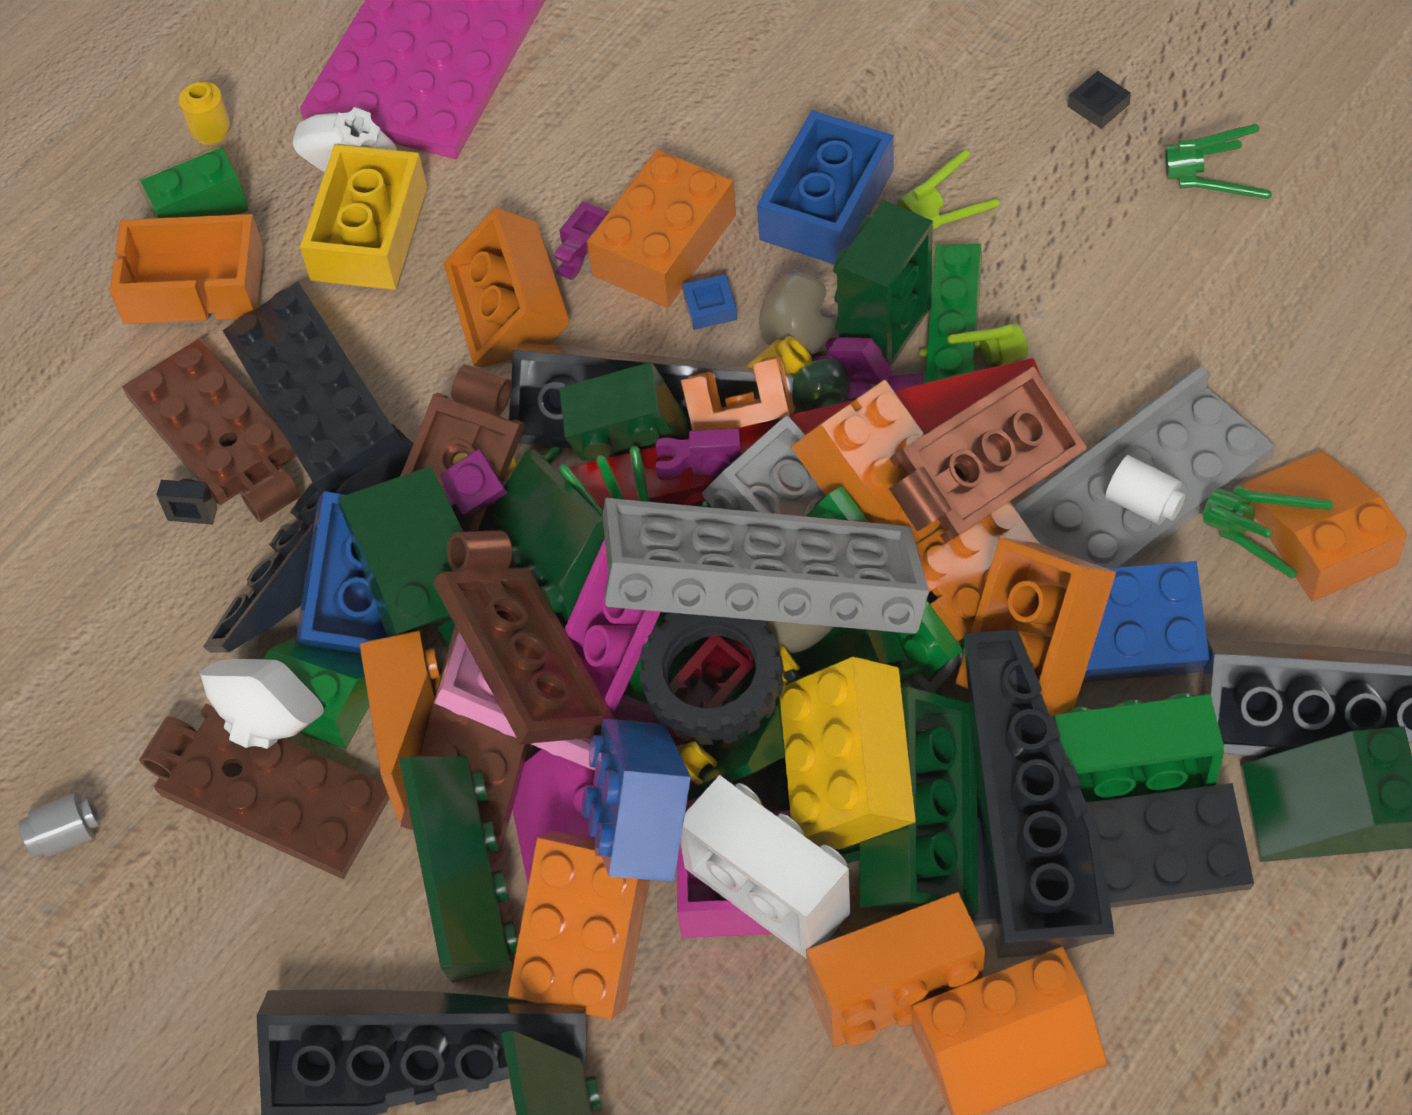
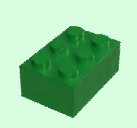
M1180 693L1161 701L1142 703L1138 700H1128L1117 704L1115 707L1094 710L1087 707H1076L1065 711L1063 714L1054 715V720L1061 734V744L1070 765L1074 766L1080 780V790L1085 802L1213 786L1217 783L1225 749L1211 694L1194 696L1190 693Z

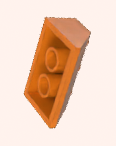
M495 207L443 263L474 366L484 367L513 358V349L522 342L549 345L570 324L538 223L534 220Z
M1063 946L912 1005V1031L951 1115H985L1102 1068L1107 1064L1087 993Z

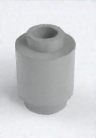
M74 792L30 810L28 817L19 820L18 825L21 837L30 855L36 858L44 854L49 858L95 839L94 828L100 826V819L91 799L86 798L82 800Z

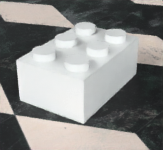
M719 775L685 813L681 835V848L685 869L806 958L807 949L825 943L849 916V868L844 858L830 846L821 845L819 847L807 839L800 826L787 815L779 814L776 816L764 808L758 796L747 786L741 783H737L734 786Z

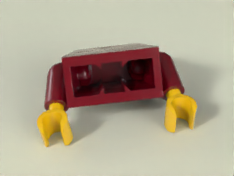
M720 636L709 637L669 685L674 695L686 704L699 708L722 707L730 703L738 694L752 670L756 671L755 659L751 651L738 640L731 638L723 640ZM778 645L784 673L792 669L799 670V665L786 648ZM782 674V679L784 683L783 686H785L787 684V680L784 678ZM657 718L652 722L660 724ZM667 727L691 776L690 780L697 785L701 784L703 781L698 778L699 772L709 763L716 767V759L696 743V738L689 737L688 741L681 739L674 734L672 728Z

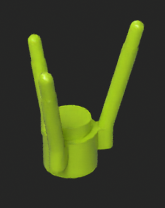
M963 150L922 185L903 195L896 202L897 206L932 220L934 231L943 224L999 207L1000 200L992 199L939 215V209L943 208L944 203L935 187L970 157V151Z
M1017 323L995 329L951 334L947 339L951 344L977 341L976 348L981 347L982 355L989 365L995 363L997 366L1017 362L1025 359L1028 355L1026 337ZM927 348L919 350L920 357H927Z

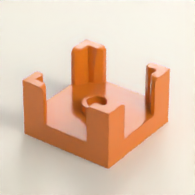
M783 356L765 358L754 365V373L760 399L756 400L754 399L753 392L726 398V407H721L715 376L712 372L692 375L688 379L681 380L692 430L736 429L784 418L786 415L790 416L795 411Z

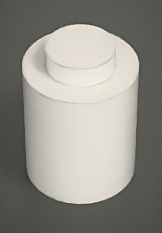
M1127 455L1117 467L1108 485L1106 499L1160 525L1165 518L1171 521L1175 519L1184 503L1186 494L1180 492L1182 481Z

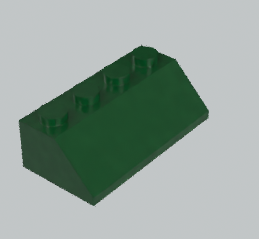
M535 449L524 453L505 485L508 493L499 498L491 509L495 528L490 531H503L508 535L512 547L511 569L529 568L552 610L567 625L605 539L603 517Z
M911 687L901 688L916 822L860 842V907L891 913H904L959 892L968 914H979L977 783L969 703Z
M409 756L399 759L441 969L451 983L513 969L510 954L516 953L518 939L514 922L504 923L500 903L509 901L503 870L493 872L489 852L498 850V843L492 819L482 820L479 802L488 800L482 770L472 771L467 756Z

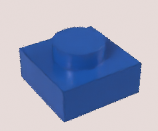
M726 274L682 284L683 297L693 330L737 320V309Z

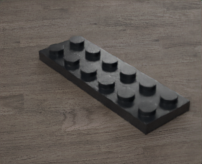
M299 282L279 291L272 299L249 314L239 317L232 325L222 330L321 495L324 491L329 492L403 443Z
M1233 783L1086 802L1089 812H1093L1099 826L1111 908L1248 890L1253 887L1254 879ZM977 817L979 914H969L974 926L993 924L980 817Z

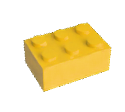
M334 144L300 245L310 281L396 290L427 190L419 153Z
M851 657L783 686L780 705L791 819L803 830L804 836L817 846L827 845L833 849L840 850L915 823L899 668Z

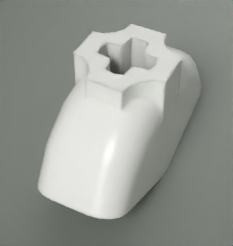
M356 107L348 113L316 114L305 119L297 125L293 138V146L296 152L324 173L334 144L397 151L393 141L380 130L379 126L372 122L371 113Z
M225 659L214 662L200 671L206 697L219 716L225 720L224 729L230 733L229 740L245 748L258 746L268 749L278 739L295 736L324 712L319 699L284 663L277 660Z

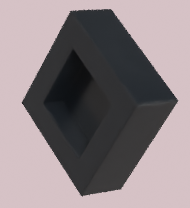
M1097 71L1069 94L1068 107L1102 129L1130 105L1131 92Z
M161 479L156 496L168 521L213 525L217 507L207 483H200L193 479H181L179 481Z

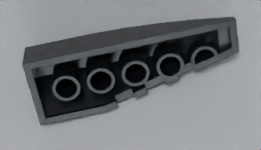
M522 342L513 349L509 420H517L525 424L519 441L521 444L572 448L565 438L559 388L652 362L691 424L681 380L688 379L692 375L712 372L715 376L721 407H726V398L753 392L754 399H760L754 369L664 356ZM787 374L791 395H793L794 375Z
M391 424L403 443L329 492L348 495L400 477L414 443L394 424ZM313 482L290 511L297 518L295 522L285 531L283 529L279 530L269 545L275 550L273 556L256 565L246 579L248 581L247 586L251 588L248 595L241 594L232 601L203 647L210 653L231 652L273 627L301 606L317 502L321 496Z
M1016 629L965 633L964 644L973 753L998 958L1042 955L1062 946L1066 950L1113 937L1115 933L1099 826L1093 812H1089L1080 790V780L1074 766L1070 765L1060 741L1061 734L1054 717H1050L1041 695L1042 688L1019 632Z
M1207 638L1210 660L1203 671L1202 695L1211 694L1225 749L1224 754L1268 757L1351 731L1405 726L1408 741L1412 742L1411 654L1307 644Z
M268 990L257 1013L261 1115H378L386 1113L389 1107L415 1101V1104L419 1105L436 1101L439 1095L464 1089H467L469 1093L489 1088L490 1083L510 1079L501 1033L515 1031L580 1058L581 1064L586 1065L585 1009L548 1003H535L519 999L430 991Z

